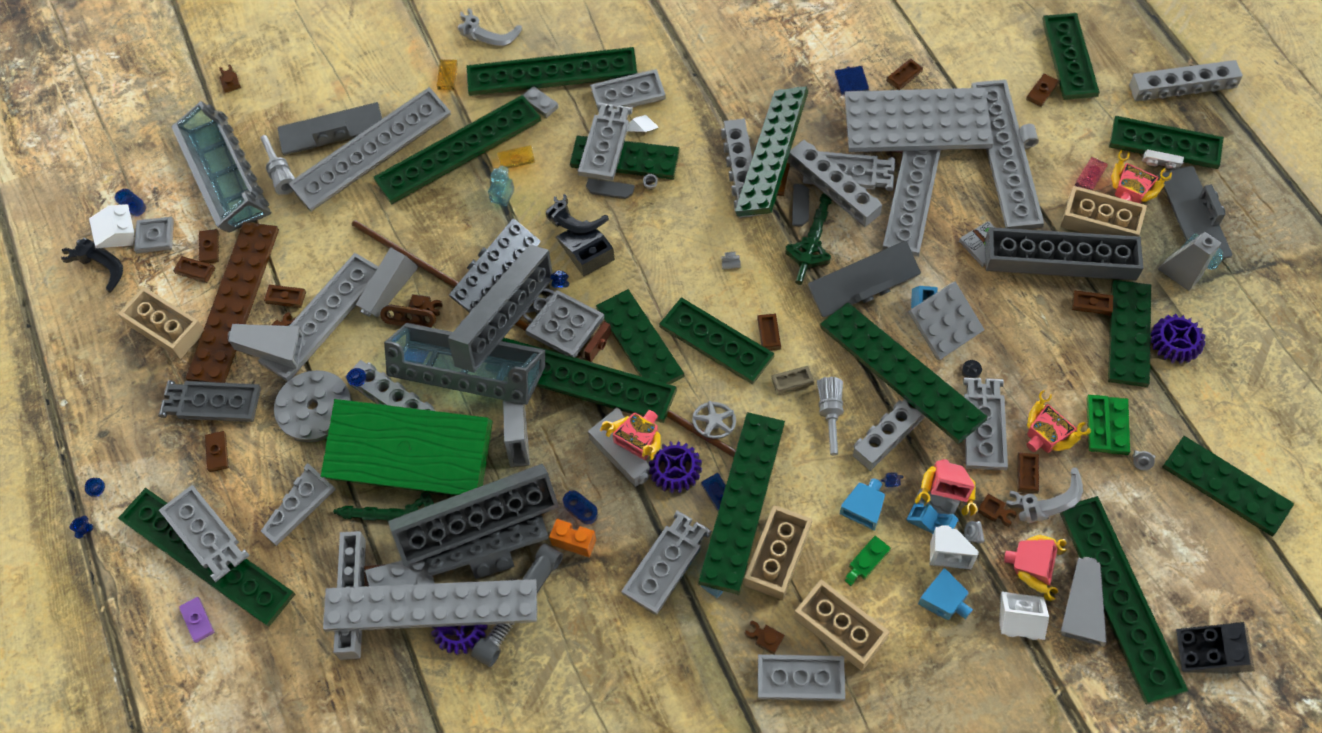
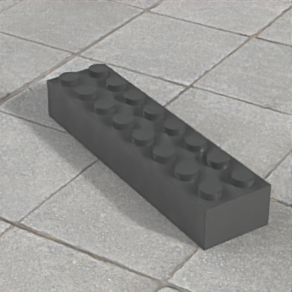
M989 227L985 237L986 271L1137 281L1144 269L1141 237Z
M529 245L516 261L511 264L509 269L502 274L501 278L491 287L488 293L482 297L481 301L471 310L467 317L461 321L460 325L449 335L448 342L455 367L475 373L551 282L553 273L548 249Z
M542 463L388 521L403 564L406 566L558 508L559 505L548 472Z

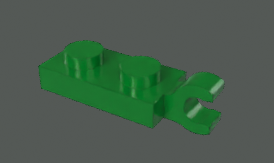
M875 535L849 564V568L852 570L847 574L845 582L852 586L860 576L865 580L891 551V547Z

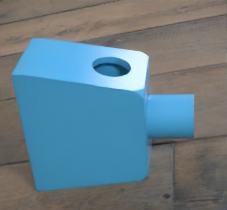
M871 479L868 486L858 483L842 503L839 514L875 531L885 494L879 491L882 483L877 479Z
M945 568L924 592L918 603L920 606L946 620H950L955 612L966 620L973 611L972 608L964 603L968 591Z

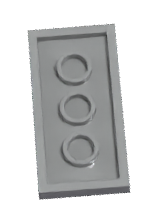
M657 69L591 85L596 106H598V103L614 105V109L617 106L632 108L666 99Z
M758 655V699L845 701L844 656Z

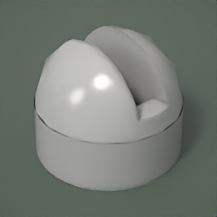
M648 174L644 177L643 184L645 188L652 190L657 186V177L655 175Z

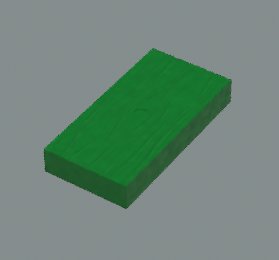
M334 399L320 477L328 480L457 496L483 486L493 421L487 417Z

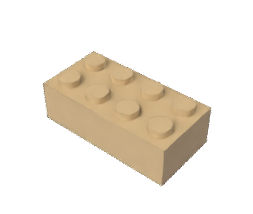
M1073 186L1060 227L1080 233L1139 237L1147 205Z
M144 286L118 313L126 325L179 359L199 340L204 331L198 320Z
M773 505L744 577V586L783 601L811 530L812 519Z
M822 579L802 601L794 614L795 620L861 671L885 643L890 633L885 627Z

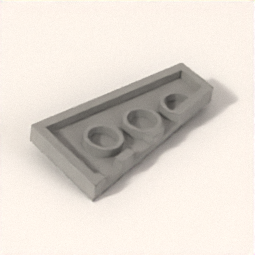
M308 463L304 467L302 475L297 477L293 483L294 486L289 494L286 493L282 499L283 502L280 507L273 512L261 530L275 546L336 490L325 478L320 477L321 475Z

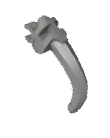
M470 8L467 9L468 15H464L462 11L460 12V18L464 21V24H459L458 30L462 36H466L472 41L479 40L492 45H506L511 43L522 30V26L517 25L507 34H496L479 27V18L473 16Z
M1076 467L1072 468L1069 489L1065 493L1047 500L1038 501L1037 497L1033 494L1022 496L1016 491H1010V497L1017 500L1014 502L1007 500V506L1010 508H1022L1024 511L1019 513L1020 521H1027V524L1047 520L1049 516L1063 512L1081 500L1083 484L1080 473Z

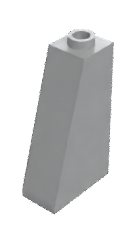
M1204 232L1170 255L1158 270L1190 291L1203 276L1221 242Z
M390 247L356 303L361 308L360 312L368 317L372 314L378 318L382 308L392 301L417 270L418 266L407 256Z
M232 324L231 331L228 332V342H230L234 350L293 369L298 368L304 334L299 326Z
M503 400L504 442L510 467L530 465L525 404Z
M617 407L588 431L589 439L636 487L639 484H644L650 477L647 461L615 444L613 433H611L610 437H607V431H600L604 421L612 423L624 418L621 410Z
M1084 557V559L1078 558L1061 628V636L1105 647L1106 633L1100 563L1089 557Z

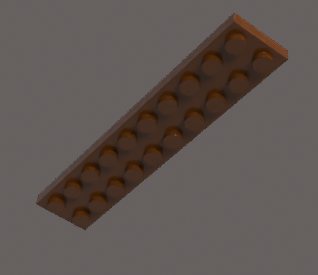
M243 222L188 370L187 381L226 382L237 351L228 342V332L231 331L232 324L247 323L279 232L278 226Z

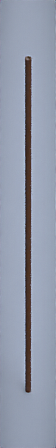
M354 220L352 222V226L389 249L391 247L404 254L417 266L453 288L459 283L359 221ZM520 319L515 324L524 331L529 326V324ZM577 354V356L575 357V358H578V359H582V360L588 361L587 359L583 358L582 356H580V355H578V354ZM671 410L668 411L667 418L734 458L736 452L734 448L719 439L701 435L691 422Z

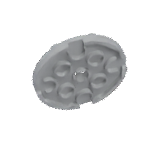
M320 370L301 373L290 379L279 391L274 404L276 422L285 434L297 441L309 443L325 440L328 436L334 399L352 401L350 391L343 380L333 373ZM313 401L318 403L315 409H308Z

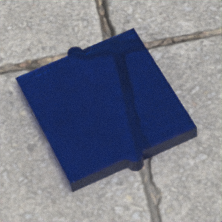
M848 66L847 68L835 70L841 95H845L847 91H869L863 66Z

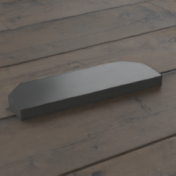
M588 178L586 188L591 194L626 199L633 195L635 185Z
M793 184L792 226H803L809 221V189L804 184Z

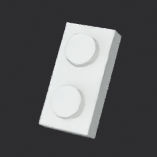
M1146 150L1142 162H1146L1150 166H1165L1166 169L1171 170L1179 168L1183 164L1184 157Z

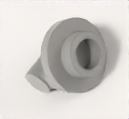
M725 252V256L721 257L722 270L741 268L740 255H736V252Z
M1134 450L1132 458L1136 468L1149 470L1154 466V455L1147 451L1140 452Z
M970 521L966 524L964 536L968 541L978 544L985 542L981 522Z

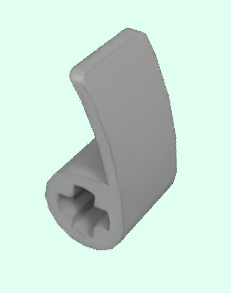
M1025 124L1020 127L1024 148L1036 146L1039 143L1035 126L1033 124Z

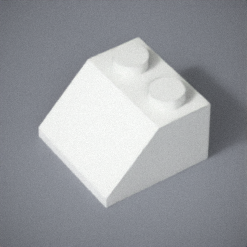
M128 204L109 205L89 218L95 248L133 246L134 229Z
M949 526L936 527L930 541L929 565L972 569L978 556V551L957 529H951Z
M1001 592L999 621L1001 634L1009 637L1022 636L1031 640H1045L1049 614L1044 597Z

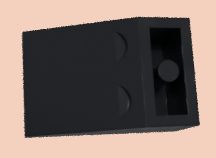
M598 229L587 233H575L567 230L556 236V239L583 277L615 260L612 245Z
M1244 622L1176 629L1182 672L1242 673L1255 671L1248 628Z

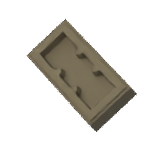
M808 365L771 375L777 395L814 385V379Z

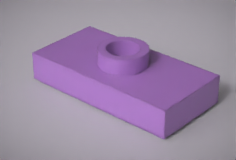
M199 597L179 606L195 643L215 633Z

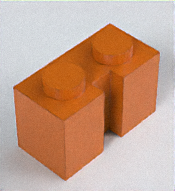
M556 519L549 536L552 546L589 558L597 540L594 530L579 526L578 530H575L572 527V523Z

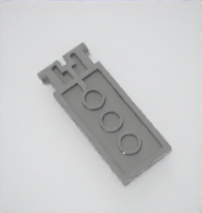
M598 103L597 109L599 114L594 115L578 169V175L613 181L629 126L627 117L628 114L632 115L633 108L617 106L614 109V105Z
M818 151L827 156L828 160L834 165L839 166L841 171L847 176H851L859 186L875 190V187H883L887 191L893 190L894 158L880 160L877 159L878 156ZM805 176L803 177L804 184H813Z
M963 378V385H967V394H964V397L987 415V421L965 438L966 469L1007 470L1005 399L1004 395H1000V387H1003L1004 384L1003 379L986 378L985 384H981V378Z
M193 485L159 509L205 569L209 566L213 571L211 577L215 582L231 571L227 565L232 563L236 567L250 556L245 549L242 552L236 546L239 541Z
M678 510L673 516L675 521L671 527L666 525L621 591L624 596L655 615L658 614L701 550L699 544L705 536L708 538L712 533L710 529L698 522L693 527L690 526L693 519Z

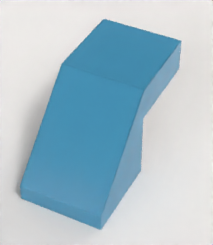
M914 503L906 519L909 523L932 534L936 527L949 526L951 529H954L958 522V518L954 514H939L930 504L924 506V504Z

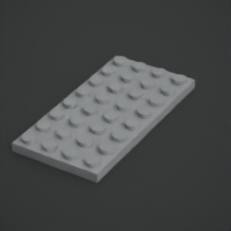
M985 88L845 92L849 152L987 149L993 146Z

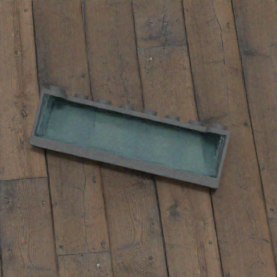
M200 101L171 127L216 226L230 233L241 228L243 222L252 223L270 215L271 210L269 202L262 194L263 190L258 186L256 176L250 169L251 165L246 161L245 153L239 146V140L233 134L234 130L227 121L228 117L222 111L215 110L212 105H207Z
M410 323L403 325L384 342L386 374L389 377L525 405L528 404L545 368V350L500 341L475 373L454 366L448 342L451 331Z

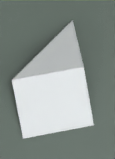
M647 115L632 119L629 122L627 131L646 132L659 127Z

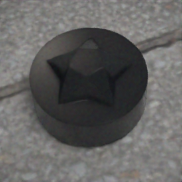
M968 360L963 364L962 375L965 378L980 377L982 366L979 362Z

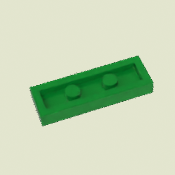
M1088 395L1086 398L1087 425L1091 429L1090 434H1088L1089 452L1109 453L1111 451L1108 396Z
M1108 397L1111 451L1108 454L1129 455L1128 398Z

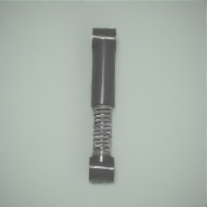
M544 543L538 550L535 561L522 580L536 579L538 593L551 572L559 566L563 553ZM514 623L495 624L496 626H493L489 636L477 642L471 657L488 667H492L500 655L501 649L499 647L502 644L501 641H504L503 638H506L505 635H508V631H510Z

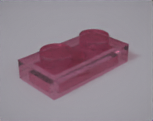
M1091 157L1074 186L1093 191L1107 169L1108 164Z

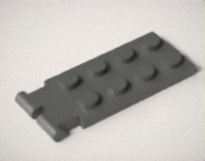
M169 380L164 392V398L169 400H162L158 416L166 418L167 415H176L179 419L254 422L261 387L259 384L193 381L175 384L174 381Z

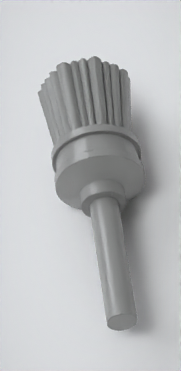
M266 135L261 136L260 139L270 159L266 164V170L273 181L275 191L278 195H288L293 192L288 183L295 179V177L290 172L287 161L284 158L276 157Z
M823 377L817 380L820 397L819 414L822 417H826V421H828L830 455L836 456L838 455L836 421L844 413L842 401L843 381L837 377Z

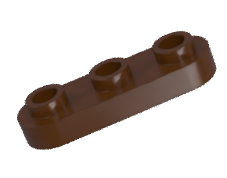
M390 304L382 308L380 312L382 321L391 325L403 326L406 323L432 328L436 323L435 314L424 309ZM392 311L394 316H391L389 312ZM407 314H410L412 316V319H409L407 317ZM425 316L430 319L429 322L425 320Z

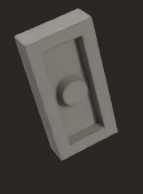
M532 87L523 95L531 106L546 118L559 108L557 102L536 87Z

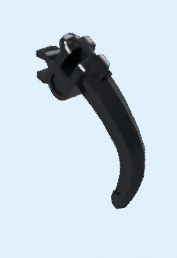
M563 194L562 200H558L557 196H555L553 199L555 204L546 210V218L555 226H561L575 233L591 232L609 221L608 215H603L592 222H582L573 218L567 205L568 199L566 194Z
M87 238L77 240L75 249H62L63 254H69L67 257H61L64 263L79 260L80 263L87 264L94 260L110 271V280L106 286V290L109 293L114 290L123 275V265L120 260L104 248H95L94 241Z

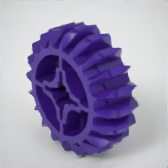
M1174 314L1172 317L1167 315L1154 325L1150 343L1154 344L1153 350H1159L1158 356L1164 355V360L1169 358L1171 363H1174L1176 360L1179 364L1184 361L1189 363L1191 360H1195L1203 351L1206 342L1204 341L1205 334H1202L1203 328L1197 327L1198 322H1191L1192 317L1185 319L1184 315L1178 317L1177 314Z
M671 441L669 446L662 444V450L660 449L654 455V459L649 461V474L652 475L651 480L653 482L656 481L657 487L662 486L664 492L668 488L672 494L674 489H678V493L682 492V488L688 491L689 485L695 486V480H699V474L702 473V467H700L702 461L699 459V453H694L695 449L693 447L688 449L687 443L681 446L679 441L676 445H673ZM687 461H689L692 466L689 473H687L686 469L684 468ZM662 462H664L666 466L665 472L663 474L659 470V467Z
M458 626L431 627L434 629L431 635L436 637L434 642L440 644V649H446L448 654H451L453 650L456 655H459L461 650H463L464 654H467V648L470 647L473 650L474 644L480 640L479 637H486L484 630H487L488 626H461V634L457 629ZM474 629L473 632L466 638L467 632ZM445 635H456L459 641L450 640Z

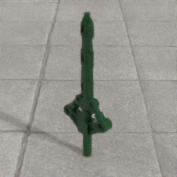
M825 193L820 197L819 201L821 203L819 208L816 209L813 218L814 222L810 227L808 237H803L799 243L786 245V255L790 256L800 267L795 283L798 285H802L807 269L828 265L831 261V255L826 253L822 247V242L819 240L823 231V224L826 222L829 213L827 211L828 206L833 201ZM803 248L805 252H801L798 249ZM813 252H819L820 255H813Z
M425 491L422 492L420 498L415 500L413 504H407L405 509L354 508L353 506L346 505L334 509L333 514L342 516L343 519H352L354 517L371 521H390L417 511L418 506L420 507L424 504V507L433 505L434 502L431 494Z

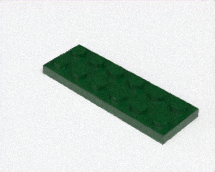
M1077 13L1044 15L1042 22L1063 100L1098 97L1100 91Z
M1115 115L1109 148L1144 154L1146 150L1182 156L1184 157L1183 163L1218 169L1221 163L1224 137Z
M576 136L570 168H579L588 136ZM624 141L616 173L638 176L653 174L657 178L674 180L680 147Z
M1113 280L1111 283L1113 312L1110 315L1108 382L1148 387L1150 384L1152 284Z
M629 289L596 305L597 311L604 314V322L610 324L612 334L639 376L669 385L685 377L683 370Z
M682 297L659 323L661 329L752 385L774 358L775 353Z
M1186 436L1182 437L1162 466L1163 469L1272 537L1276 534L1295 504Z

